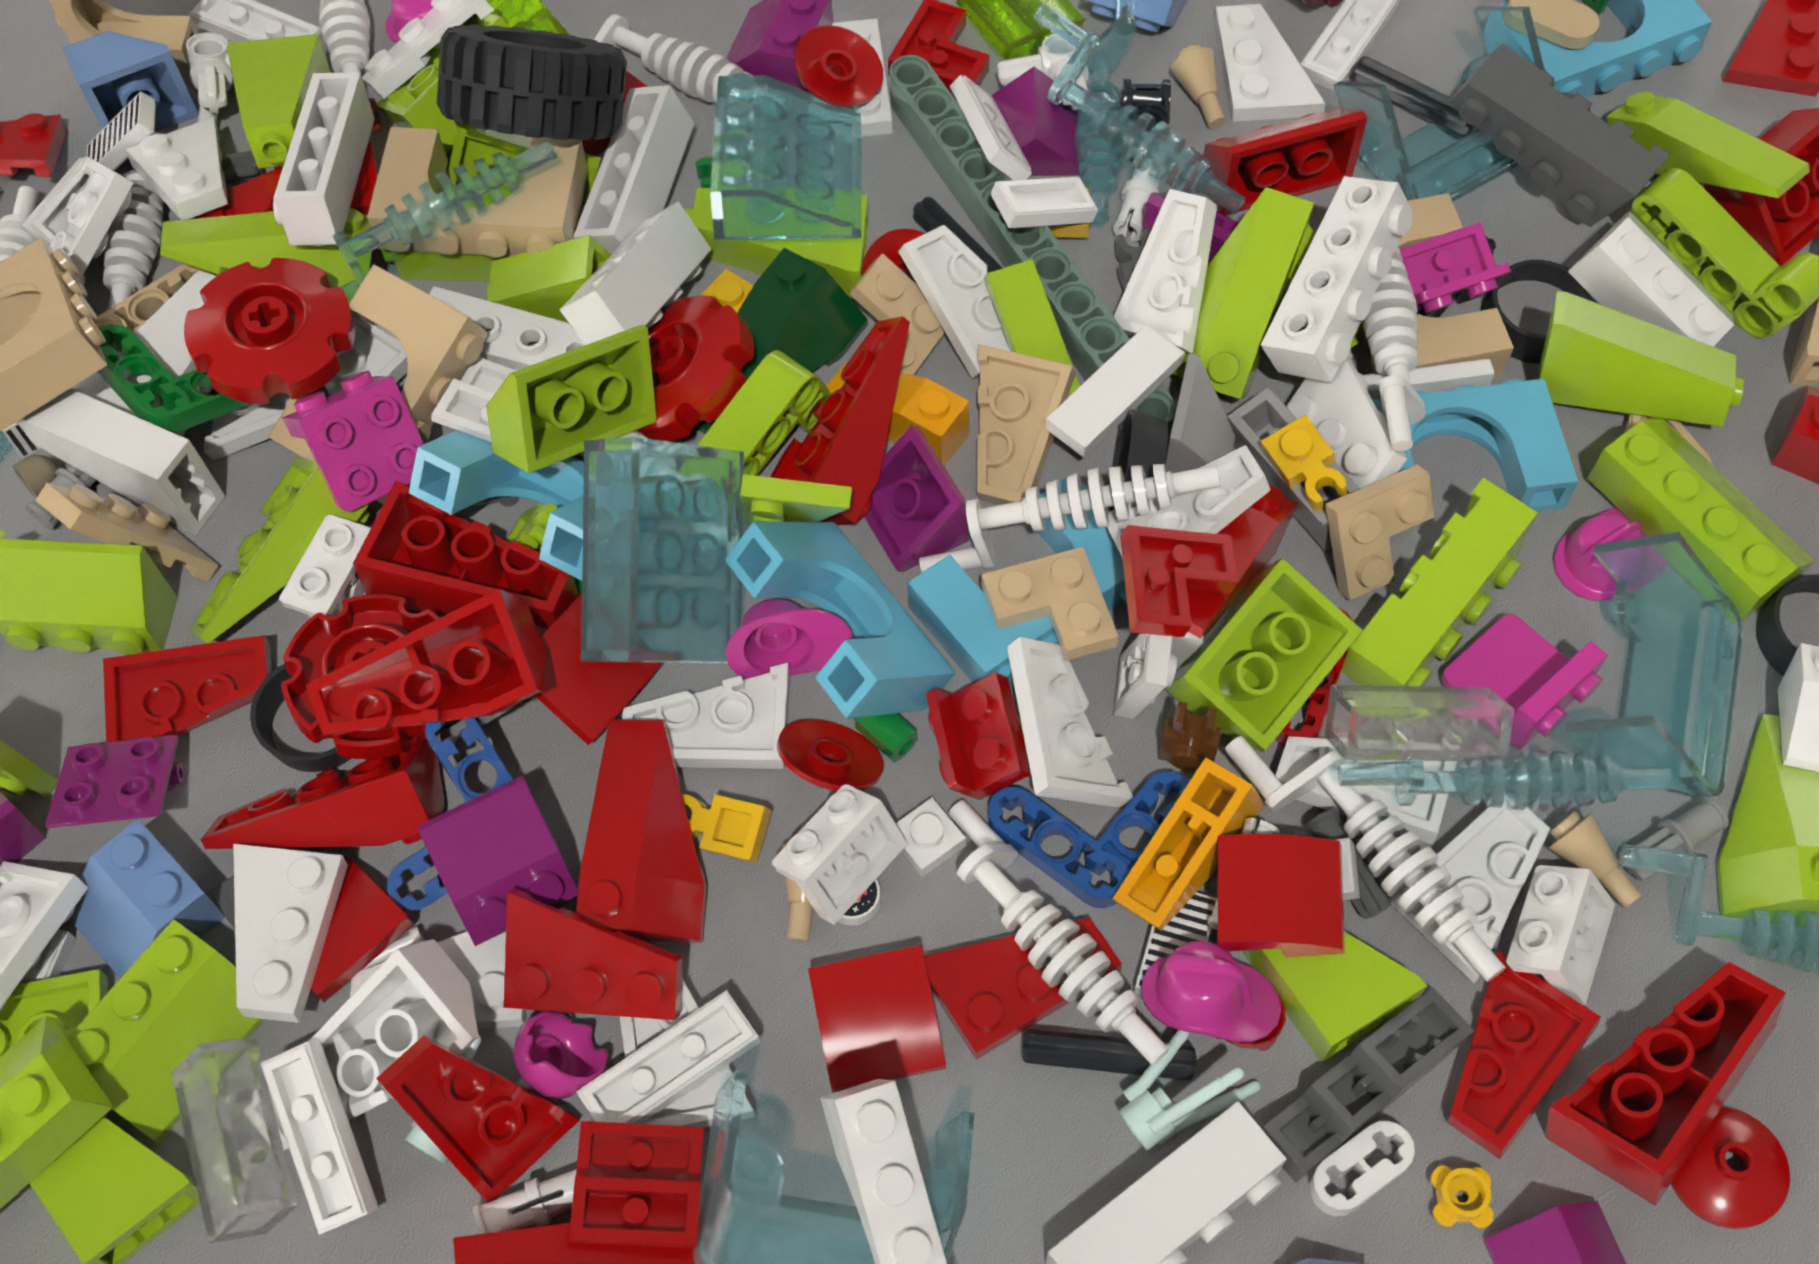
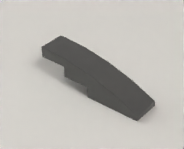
M1432 987L1359 1043L1348 1057L1311 1084L1300 1098L1261 1128L1286 1157L1287 1160L1282 1168L1295 1183L1300 1181L1325 1158L1344 1145L1470 1037L1474 1030Z

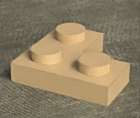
M882 253L871 263L848 293L878 321L900 316L910 321L900 373L914 375L945 333L918 285Z
M1418 464L1325 504L1339 592L1350 601L1394 582L1395 577L1389 537L1435 517L1430 475L1428 471Z
M1084 547L981 574V586L997 630L1049 615L1066 661L1118 646V633Z

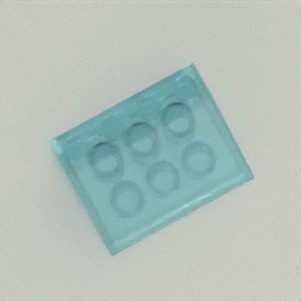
M737 73L731 76H718L710 184L714 240L862 238L861 114L845 107L828 104L811 93L766 75L751 76L746 73Z
M636 437L584 440L581 661L727 663L725 649L729 638L740 627L742 613V582L726 563L725 559L743 536V508L740 492L744 471V451Z

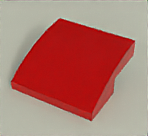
M583 591L540 636L545 648L542 691L534 696L589 746L608 726L609 719H614L662 663Z
M1284 834L1218 835V945L1220 948L1227 951L1281 948L1285 957L1345 954L1342 845L1340 841Z
M347 855L344 856L348 867L311 986L313 992L324 1003L413 925L404 911Z
M922 945L808 968L832 1093L876 1079L896 1080L946 1069Z
M581 1121L569 1242L697 1248L704 1127Z

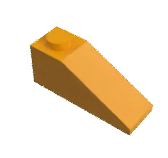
M848 362L844 363L826 385L831 394L841 389L845 383L841 379V371ZM900 373L887 440L895 444L911 425L918 426L945 467L969 436L970 401L928 378Z
M1205 757L1112 899L1162 931L1218 869V835L1241 834L1244 820L1246 818H1256L1265 805L1255 787Z

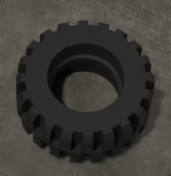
M457 25L447 28L440 39L437 105L442 115L447 119L455 120V122L463 125H472L478 129L558 140L605 139L606 137L614 136L622 124L627 60L620 48L588 38L516 27Z

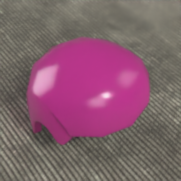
M542 1011L529 1018L520 1026L514 1045V1062L520 1076L537 1094L565 1099L577 1094L576 1091L604 1073L609 1052L606 1049L597 1050L592 1043L593 1028L589 1024L573 1023L562 1013Z

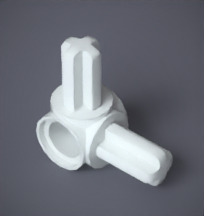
M205 32L191 36L187 40L186 49L189 74L194 89L198 91L199 105L203 108H209L210 113L216 114L219 113L220 107L227 105V91L234 84L227 51L228 43L232 42H228L220 34Z
M1058 32L1045 38L1042 46L1038 47L1037 55L1001 61L997 64V76L1001 88L1035 66L1056 82L1064 105H1071L1072 110L1081 109V103L1089 100V92L1086 86L1089 71L1084 58L1083 39L1076 33Z

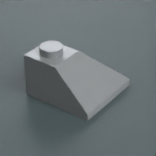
M1190 353L1187 359L1165 465L1166 472L1171 471V473L1198 469L1232 452L1236 437L1200 356Z

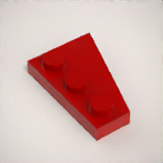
M1768 0L1731 63L1723 82L1816 97L1819 92V0Z
M31 113L17 120L1 121L0 175H14L18 171L17 168H33L37 177H52L67 131L61 114L44 116L40 113Z
M264 635L103 658L106 742L133 740L143 737L180 736L252 702L258 687L272 672L270 641Z
M513 888L507 892L503 1008L676 1020L680 1016L683 957L623 932L616 931L614 933L581 919L582 915L565 908L556 909L532 899L533 895Z
M1091 918L1073 921L1080 927L1075 938L1088 933L1097 942L1091 956L1103 951L1111 961L1109 968L1102 978L1114 970L1120 972L1122 963ZM1015 935L924 956L931 991L976 1060L1070 1003L1058 994L1064 982L1055 987H1050L1041 978L1046 966L1041 969H1035L1028 960V955L1033 947L1022 951L1014 940Z
M1498 951L1496 957L1506 968L1489 981L1448 1124L1501 1159L1595 1031L1601 1016L1534 973L1513 971L1506 963L1507 956Z
M425 1035L376 1077L380 1084L487 1203L496 1200L580 1121L576 1115L564 1107Z

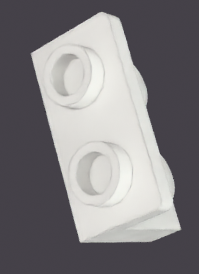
M327 515L279 597L282 605L307 614L310 618L318 612L323 613L325 616H334L342 611V601L344 599L366 595L353 562L371 528L334 515Z
M1189 632L1184 637L1139 634L1120 655L1113 715L1134 719L1148 704H1153L1157 695L1165 687L1169 688L1172 685L1176 670L1203 644L1204 635L1199 638Z
M843 785L826 801L825 805L789 840L787 845L772 860V865L778 873L797 883L820 918L835 925L908 843L880 799L850 785Z
M1539 865L1535 868L1506 959V963L1513 971L1542 974L1549 984L1582 1005H1586L1615 907L1614 901L1591 869Z

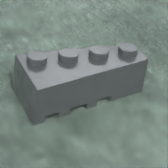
M1501 44L1477 67L1450 99L1449 103L1458 110L1461 118L1468 124L1479 128L1494 142L1495 147L1500 153L1514 159L1530 174L1535 184L1549 190L1566 206L1567 211L1574 218L1584 221L1589 227L1636 197L1670 154L1656 144L1649 151L1630 139L1634 133L1633 129L1619 120L1613 126L1609 125L1591 113L1590 107L1592 102L1578 93L1559 92L1553 88L1555 85L1554 77L1504 44Z

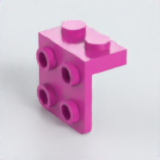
M370 371L358 373L340 382L343 388L342 391L325 398L323 392L304 397L293 404L296 412L282 417L291 437L305 438L337 507L343 511H353L389 494L395 480L404 485L411 483L417 448L424 443L393 376L372 377Z
M1505 614L1445 668L1441 679L1449 690L1516 748L1521 750L1538 733L1544 737L1548 736L1566 717L1567 712L1564 709L1574 699L1581 704L1598 688L1603 678L1597 673L1608 654L1590 641L1569 660L1518 616Z

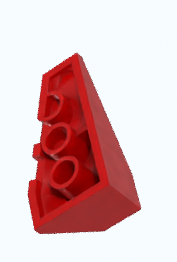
M903 316L875 323L841 371V379L845 382L841 389L833 392L826 401L820 400L812 412L818 417V421L802 443L793 438L770 478L852 487L850 508L821 520L822 522H835L836 525L856 524L868 512L872 504L873 498L871 494L880 477L910 321Z
M1269 484L1270 491L1217 533L1232 535L1238 584L1231 594L1187 590L1191 617L1189 633L1201 638L1276 554L1298 504L1286 498L1277 487Z
M499 588L305 686L322 735L327 737L492 716L542 691L545 648L527 602Z
M609 719L580 868L576 913L582 915L581 919L614 933L616 931L623 932L642 941L702 943L707 886L702 868L699 865L693 841L694 835L690 819L686 814L680 790L681 783L666 724L663 720Z

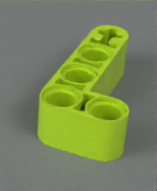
M1679 168L1665 170L1632 203L1633 214L1733 315V320L1751 336L1762 339L1772 336L1800 317L1819 298L1818 255L1801 253L1780 267L1686 171Z
M772 351L760 362L677 470V473L686 478L699 473L713 481L721 523L740 499L743 474L757 476L795 425L810 432L818 421V417L812 413L821 399L826 401L831 392L823 381L782 351ZM664 489L660 496V508L691 530L677 506V496Z

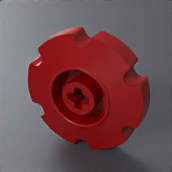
M272 258L270 264L263 268H254L250 262H245L220 273L200 290L204 305L198 309L189 310L184 324L185 344L198 373L207 372L213 389L218 393L237 401L252 404H268L270 398L278 393H287L292 400H295L321 388L341 370L337 354L344 350H351L355 340V323L343 289L341 287L331 288L327 273L321 268L304 261L289 258Z
M691 296L672 302L668 305L662 318L648 328L657 421L637 429V431L653 443H666L685 438L691 434L692 428L697 423L703 420L711 423L723 412L746 381V377L741 373V370L754 355V341L751 330L730 305L723 307L713 296Z
M369 594L344 599L342 601L343 609L339 614L325 616L323 613L318 612L307 620L295 633L285 651L283 660L288 674L293 676L281 683L282 693L289 713L299 730L313 743L317 744L323 739L332 738L339 756L354 759H380L401 754L404 751L403 742L406 738L418 735L427 740L425 724L327 737L322 735L305 685L439 619V617L429 609H425L418 614L409 613L406 599L394 595ZM440 722L441 728L446 722Z

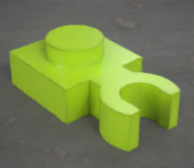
M547 502L546 504L539 503L524 511L510 530L505 541L509 543L517 541L540 553L549 514L558 509V507L551 502Z

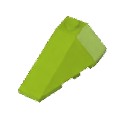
M1637 92L1628 97L1625 103L1607 116L1609 125L1613 126L1619 120L1633 129L1634 133L1630 139L1650 151L1656 144L1670 154L1655 174L1661 175L1669 168H1679L1689 173L1699 183L1779 198L1809 173V163L1675 98L1656 96L1651 92Z
M1266 187L1208 264L1193 354L1200 356L1215 391L1237 399L1248 396L1264 351L1261 343L1278 311L1315 205L1314 202ZM1185 352L1184 362L1172 374L1181 378L1184 377L1189 353Z
M349 208L340 244L323 246L290 245L283 225L277 224L274 211L163 222L160 255L218 275L229 268L245 262H250L254 268H263L270 264L272 258H289L304 261L324 270L327 273L331 288L341 287L350 303L370 271L373 235L367 219L368 215Z
M295 457L259 511L266 516V521L262 528L256 529L250 536H245L236 551L239 553L236 561L240 563L235 573L228 571L219 579L189 632L206 643L212 642L288 583L327 515H334L364 525L369 516V511L366 508L370 503L349 512L339 509L317 463Z
M1763 714L1759 719L1744 769L1745 777L1741 791L1730 816L1731 824L1727 838L1720 850L1716 863L1720 918L1819 927V772L1783 765L1779 715Z

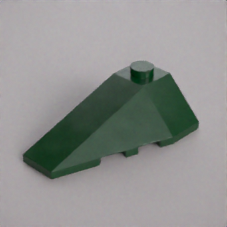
M783 248L755 282L737 312L750 328L754 341L753 358L743 366L741 373L746 377L747 381L760 362L775 350L782 351L811 372L823 364L829 367L844 356L867 327L868 319L825 268ZM717 418L711 423L703 420L693 428L706 434Z

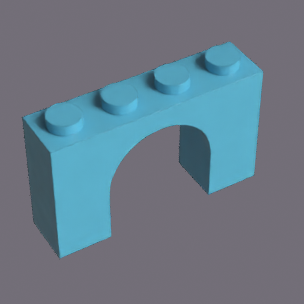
M1608 0L1607 6L1625 26L1630 36L1613 42L1593 41L1589 46L1582 49H1567L1514 26L1506 15L1509 2L1507 1L1495 6L1485 40L1493 50L1504 44L1554 77L1555 85L1553 88L1559 92L1578 93L1585 98L1601 91H1611L1618 85L1637 77L1650 76L1658 69L1679 61L1687 62L1691 60L1703 48V42L1712 24V20L1694 0Z
M1512 379L1502 384L1478 387L1462 385L1452 390L1428 393L1416 391L1424 401L1426 415L1421 421L1410 425L1413 446L1422 440L1439 435L1467 438L1484 447L1495 458L1510 495L1536 512L1564 509L1578 483V479L1545 379L1528 381ZM1371 397L1377 410L1383 413L1381 398ZM1411 448L1404 451L1407 460L1398 472L1415 466Z
M458 430L418 446L409 488V494L451 515L481 500L498 496L527 498L544 504L551 502L558 509L549 514L539 559L581 581L587 580L648 545L660 503L659 498L628 485L620 479L617 480L606 472L598 470L573 456L528 474L494 454L491 442Z
M1067 478L1059 482L1062 494L1068 493ZM1082 482L1083 490H1084V489H1089V488ZM1046 491L1041 494V497L1047 496ZM1093 510L1087 511L1088 528L1076 529L1072 514L1066 515V530H1055L1051 517L1045 518V531L1036 532L1056 554L1084 547L1109 612L1123 602L1127 604L1122 556L1107 527H1097ZM948 555L908 582L909 609L972 683L997 672L1008 677L1010 687L1013 686L1014 682L1007 646L1019 637L1059 644L1049 615L997 630L984 592L951 555Z
M753 521L725 559L726 563L754 599L799 598L811 602L845 621L855 639H845L815 679L846 719L926 710L928 707L926 692L934 688L942 690L956 674L835 522Z

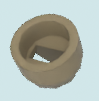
M34 454L25 457L12 466L19 479L35 498L46 483H51L56 478L55 471L57 467L54 461L45 455Z

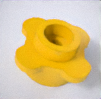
M1439 1166L1432 1172L1430 1183L1436 1189L1437 1205L1433 1208L1432 1215L1439 1225L1451 1227L1455 1222L1471 1223L1474 1227L1483 1229L1492 1223L1494 1211L1489 1206L1492 1181L1490 1175L1484 1169L1473 1167L1472 1169L1457 1168L1451 1170L1448 1166ZM1464 1192L1467 1195V1202H1460L1457 1199V1193Z

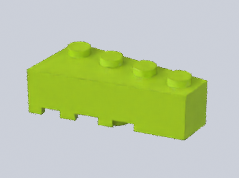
M1484 477L1472 491V498L1464 517L1455 513L1443 528V534L1430 552L1429 557L1431 559L1422 554L1411 568L1399 589V593L1403 597L1400 598L1392 593L1349 647L1341 672L1393 709L1406 693L1413 698L1420 693L1433 671L1428 669L1437 657L1443 661L1450 657L1463 638V635L1458 631L1467 621L1473 625L1479 622L1493 602V599L1488 595L1496 586L1505 590L1523 565L1516 558L1538 512Z

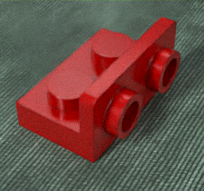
M994 672L954 694L939 688L926 692L930 710L928 722L936 736L941 757L939 769L943 780L950 790L981 800L1031 775L1028 755L1008 677Z

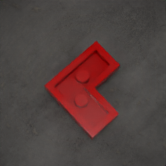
M923 0L888 58V72H890L891 64L899 57L916 55L924 58L930 64L949 92L953 93L950 85L960 75H965L976 85H980L989 69L990 55L955 44L966 24L965 9L937 0Z
M1127 525L1120 536L1130 633L1184 637L1191 628L1187 590L1231 594L1238 584L1232 535Z

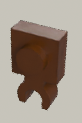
M1179 702L1176 705L1174 718L1167 717L1158 759L1169 761L1176 768L1187 771H1196L1205 757L1214 762L1222 729L1216 727L1218 711L1209 708L1207 715H1193L1187 711V703Z

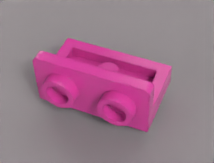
M1481 222L1400 249L1403 258L1402 263L1405 265L1417 307L1423 306L1425 314L1453 304L1452 295L1467 291L1470 299L1498 288L1496 279L1511 272L1508 262L1496 266Z

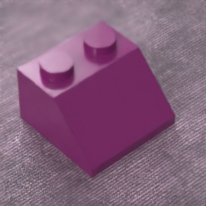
M763 0L749 9L726 59L730 63H734L742 68L744 72H748L756 77L758 88L805 99L808 90L803 86L796 74L793 61L794 51L800 38L809 30L820 26H832V0Z
M523 776L515 778L417 826L450 899L475 946L506 932L507 892L513 888L533 895L532 899L551 907H556L578 896V889Z

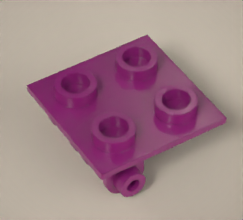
M178 735L143 737L133 740L97 744L89 743L68 747L46 819V828L161 816L166 791L173 790L175 784H182L184 782L182 763H173L179 741Z

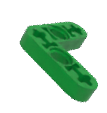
M116 324L98 327L106 340L100 347L107 366L97 372L138 418L172 433H179L252 404L237 401L222 394L216 396L204 395L199 391L212 386L207 372L198 373L197 370H193L174 378L133 331ZM117 352H122L123 358L119 359ZM137 374L152 377L150 381L144 383H131L126 380L128 377ZM160 398V404L162 405L159 407L156 406V399Z

